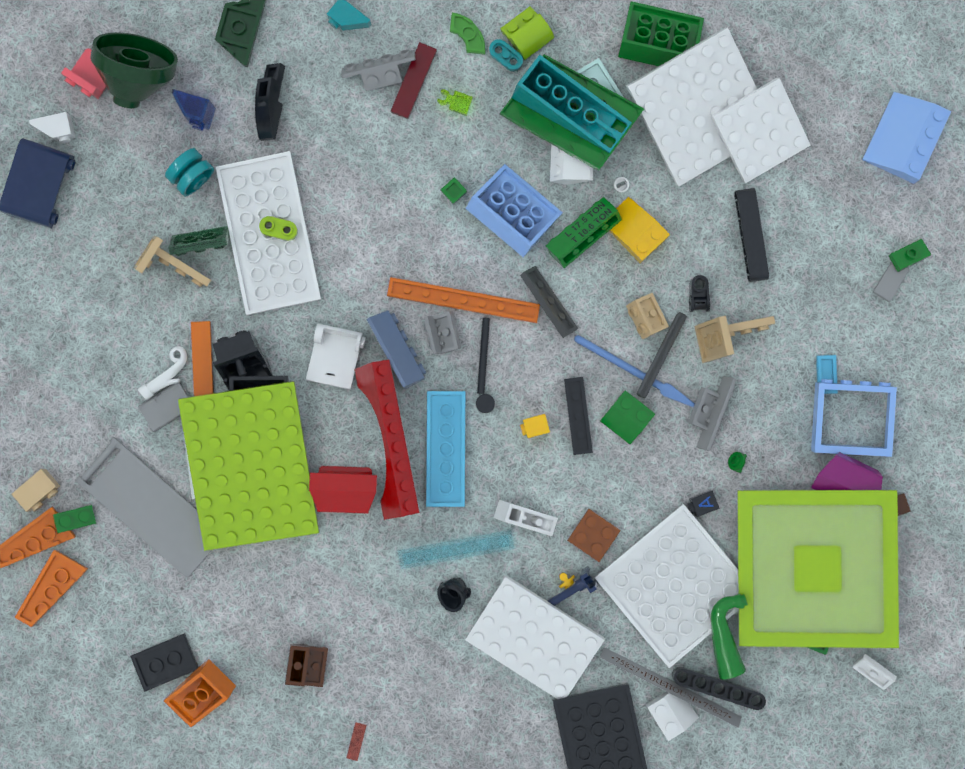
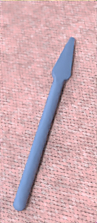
M579 335L574 337L576 343L639 379H644L646 373ZM655 379L652 386L659 389L663 396L694 407L695 403L671 384H663Z

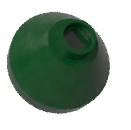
M120 32L105 33L94 38L90 56L107 89L113 95V102L118 106L129 109L138 108L140 101L146 100L171 81L175 76L178 62L175 52L166 45L148 37Z

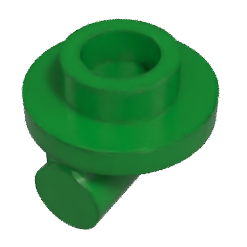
M740 452L731 454L728 459L729 468L741 473L747 455Z

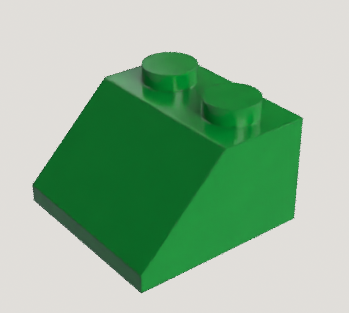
M624 390L600 422L630 445L651 421L655 413Z

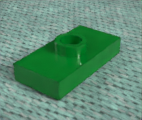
M920 239L891 253L889 258L897 272L928 258L931 256V253L924 241Z

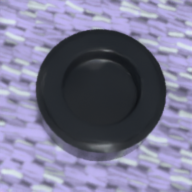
M482 394L476 400V407L481 413H489L494 409L495 401L491 395Z

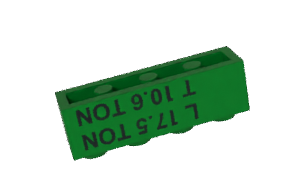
M603 197L595 202L585 213H582L572 224L565 227L559 235L552 238L545 246L550 255L563 268H566L617 225L622 218L618 210Z

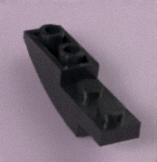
M282 63L266 65L264 78L257 80L255 120L258 137L261 141L276 139L283 106L278 101L285 71V65Z

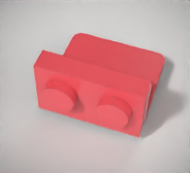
M87 48L73 69L69 70L65 67L61 74L66 78L64 81L72 87L77 85L81 88L80 92L89 98L92 95L99 99L106 89V85L90 59L91 49Z

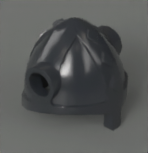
M457 577L441 582L437 589V595L441 605L446 610L458 612L462 609L466 599L470 597L471 589L467 588L465 582Z

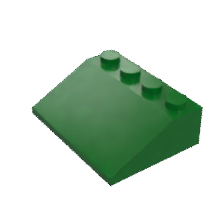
M631 1L618 57L659 67L700 43L704 18Z

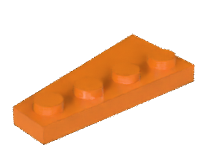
M52 506L0 544V568L71 540L76 535L72 530L57 534L52 515L58 512Z
M53 550L14 618L33 627L89 568L63 553Z

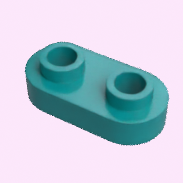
M497 39L490 44L489 53L491 57L507 70L515 72L522 67V55L505 41ZM501 48L502 52L496 53L495 49ZM512 59H515L517 61V64L512 65L510 64V61Z

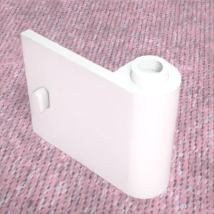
M318 323L314 334V347L306 380L351 390L360 348L364 349L366 337H363V333Z

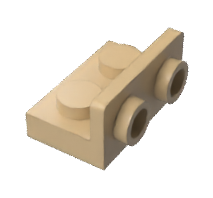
M653 293L626 305L628 314L632 318L636 330L642 339L669 327Z

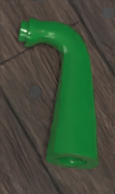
M739 593L734 596L721 598L712 608V640L718 674L722 680L731 679L746 672L726 620V613L731 608L743 609L745 608L744 606L748 605L745 594L741 595Z

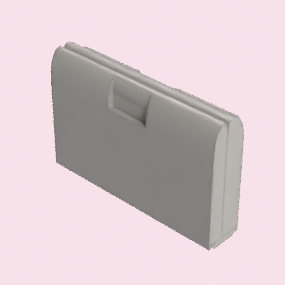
M179 382L166 388L138 407L152 431L156 432L181 416L178 399L189 396Z

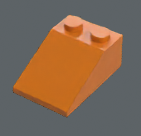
M208 659L164 699V702L185 723L192 727L225 702L236 685Z

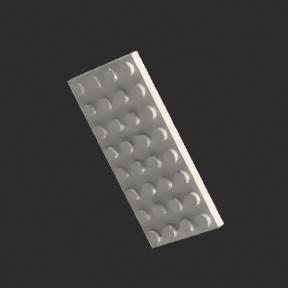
M287 151L217 166L216 172L246 315L322 300L291 152ZM271 216L291 221L296 225L298 234L291 241L266 236L259 228L261 219ZM267 223L265 227L267 229H270L272 227V223ZM290 227L284 229V233L291 231Z

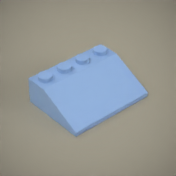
M893 92L862 160L913 184L916 183L924 172L951 111L932 102Z
M506 164L472 196L465 208L523 258L563 213Z

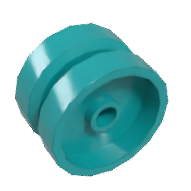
M195 148L182 153L165 172V177L172 184H177L176 189L184 197L196 192L208 181L214 172V167L207 160L202 161L203 156Z

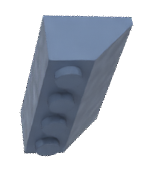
M387 310L367 318L403 388L407 389L424 380L425 377L423 375L426 374V371L421 363H416L414 358L417 355L412 346L408 348L405 342L408 338L404 330L399 331L396 325L399 321L395 314H390Z

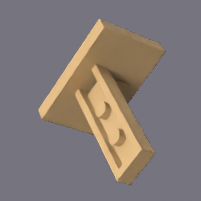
M157 236L152 237L133 267L140 273H143L146 267L149 268L151 266V259L155 254L160 257L159 262L167 267L169 264L175 266V272L183 277L186 274L193 278L192 282L199 287H202V285L208 286L211 281L159 248L163 240Z
M721 316L694 326L702 363L733 355L734 350L731 337L735 336V332H740L741 335L752 333V329L756 328L758 332L768 330L770 325L775 324L774 316L729 325L726 316Z

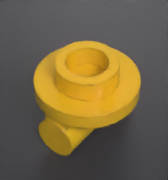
M562 572L559 574V578L564 581L559 585L560 589L562 587L567 589L575 583L573 580L575 575L567 578L566 573Z

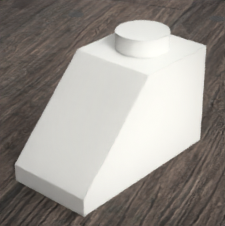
M67 112L29 120L33 127L53 140L59 141V143H68L71 141L70 139L76 138L71 115Z

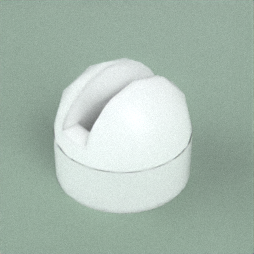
M625 177L616 178L613 183L614 189L618 192L627 191L629 188L628 179ZM623 181L625 182L624 185H621L617 188L616 184L621 183Z

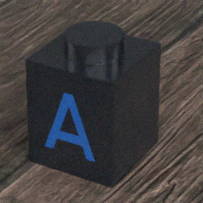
M713 490L689 498L688 508L692 514L695 513L696 517L720 509Z

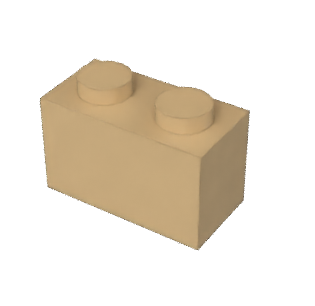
M40 469L15 490L12 496L26 512L32 510L35 512L43 506L42 502L46 498L51 499L58 493L57 489L60 485L47 469Z

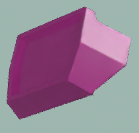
M839 452L818 474L811 488L814 490H881L883 476L877 469Z

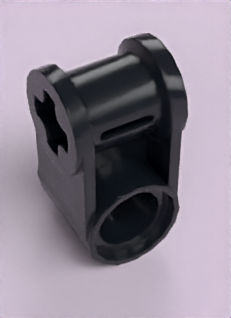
M697 275L689 283V311L706 310V312H709V282L705 276ZM696 279H700L703 282L702 289H697L694 286Z

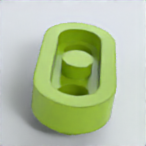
M266 216L259 223L260 231L269 237L291 241L298 234L296 225L288 220ZM267 223H272V227L270 229H267L265 227ZM286 227H290L291 231L289 233H284Z

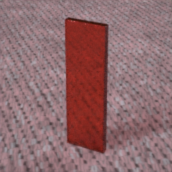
M355 722L347 759L358 761L367 725Z

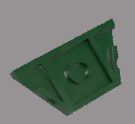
M241 0L239 2L225 3L215 36V41L247 68L266 0Z

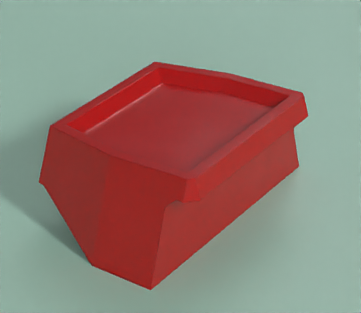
M321 466L318 473H310L309 491L317 512L369 513L377 487V475H372V470L369 467Z

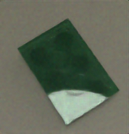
M228 226L172 235L168 247L170 255L182 256L190 251L199 253L208 248H224L225 245H228L229 240Z

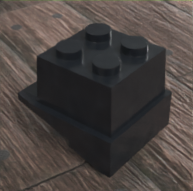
M239 331L235 334L236 336L231 338L222 337L213 344L217 361L213 362L214 367L229 391V376H273L268 359L262 354L257 339L250 331Z

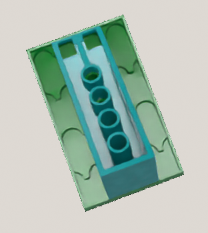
M539 54L517 83L511 99L502 109L500 115L599 171L643 112L644 108L551 57Z

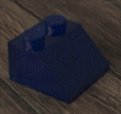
M172 89L171 93L184 117L189 121V124L193 125L192 128L199 131L209 130L216 110L209 99Z

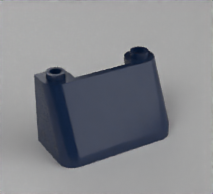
M22 138L17 146L0 200V211L10 217L52 229L59 217L54 206L65 173H69L70 170L73 171L76 161L74 156Z

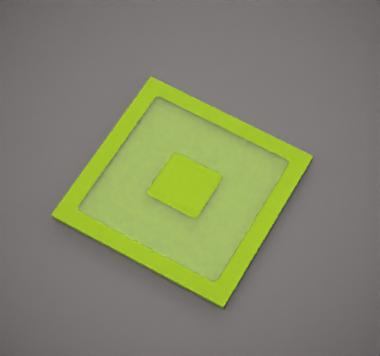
M737 490L738 591L741 595L745 594L748 603L747 606H744L745 608H739V646L899 648L897 490Z

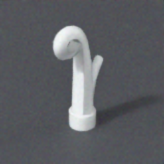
M176 346L170 350L169 357L175 363L173 366L138 388L140 394L147 401L160 389L181 381L180 379L172 378L178 374L187 361V352L183 347ZM176 352H180V358H175Z

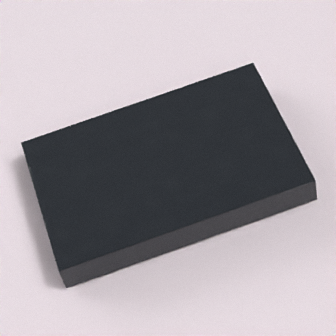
M185 633L130 656L144 692L194 672L198 668Z

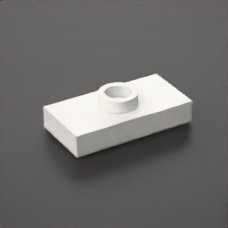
M867 654L862 655L855 661L852 667L882 690H885L894 683L897 677Z

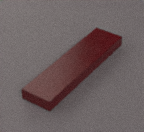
M419 42L415 51L416 60L410 63L391 108V113L409 119L436 55V48Z

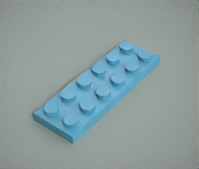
M427 391L426 507H465L466 391Z

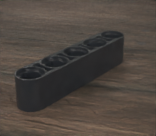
M755 188L736 190L734 197L737 199L735 203L737 216L740 218L738 222L741 237L743 236L741 241L743 253L746 255L744 260L746 272L749 274L747 276L748 281L768 280L769 270Z
M676 667L672 672V678L679 686L753 710H761L766 705L764 695L756 690L685 667ZM681 671L686 672V678L683 681H678L677 674ZM704 678V685L697 687L695 685L696 679ZM723 684V690L720 693H715V685ZM737 689L741 690V697L734 699L733 692ZM760 696V702L752 705V697Z

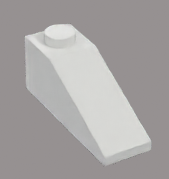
M499 500L494 518L549 536H553L558 520L556 517Z

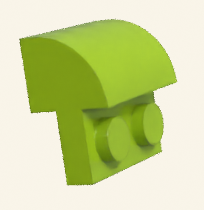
M531 6L500 28L503 35L512 43L514 49L522 55L524 60L555 38L545 19L540 13L537 14Z

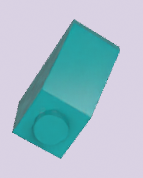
M337 0L327 13L328 23L335 29L339 27L344 31L369 28L372 25L368 17L346 0Z

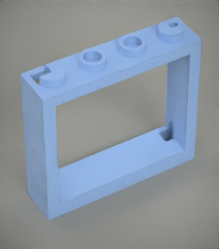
M821 379V382H815L811 451L814 453L838 454L841 452L849 455L892 457L897 387H893L891 383L879 382V386L871 385L872 382L860 381V385L852 384L851 380H840V383H833L832 379ZM825 389L888 393L884 447L821 444Z

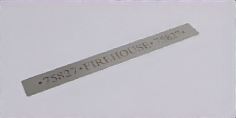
M603 648L600 655L601 659L739 728L741 716L611 650Z

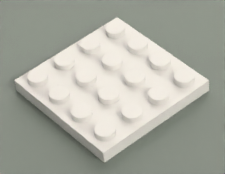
M775 78L711 116L743 183L751 181L811 146L780 78Z

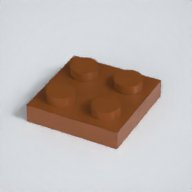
M588 509L567 541L600 562L621 530Z

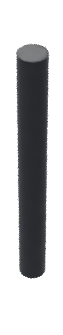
M482 318L477 394H485L490 318Z

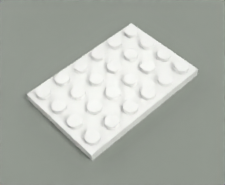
M506 575L465 640L553 697L560 699L569 695L605 638Z

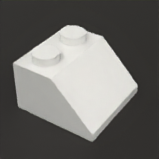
M551 144L550 182L570 185L593 180L592 167Z
M668 692L645 704L668 741L683 733L699 718L690 703Z

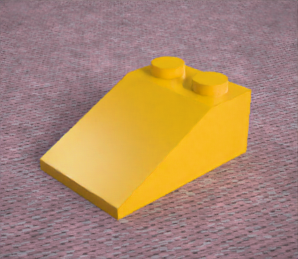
M628 197L616 208L622 220L609 232L641 264L670 234L657 220Z

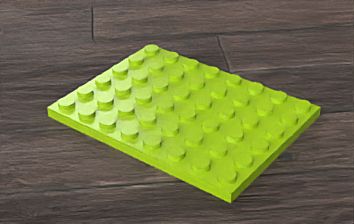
M295 381L178 399L204 551L319 533L315 503L309 491L310 472Z

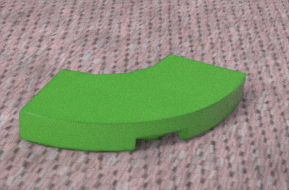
M452 12L450 33L457 34L463 39L466 45V53L485 55V41L478 27L469 18Z

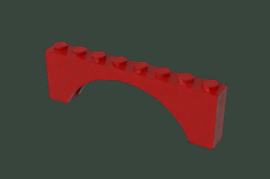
M390 360L371 362L354 369L358 388L368 398L376 414L384 443L386 481L384 493L380 500L383 518L386 520L418 514L420 512Z

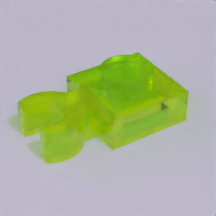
M441 89V94L446 95V99H438L437 102L440 105L450 104V111L467 116L473 97L455 91L454 95H450L447 90Z

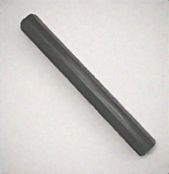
M681 312L676 314L637 391L639 397H647L687 318L685 314Z

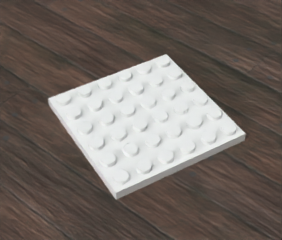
M726 27L626 85L634 103L644 108L640 115L678 187L730 157L711 116L757 89L734 39Z
M684 504L594 577L668 668L673 666L712 633L711 612L715 603L721 598L739 594L738 569ZM731 608L726 613V620L734 615L739 608Z

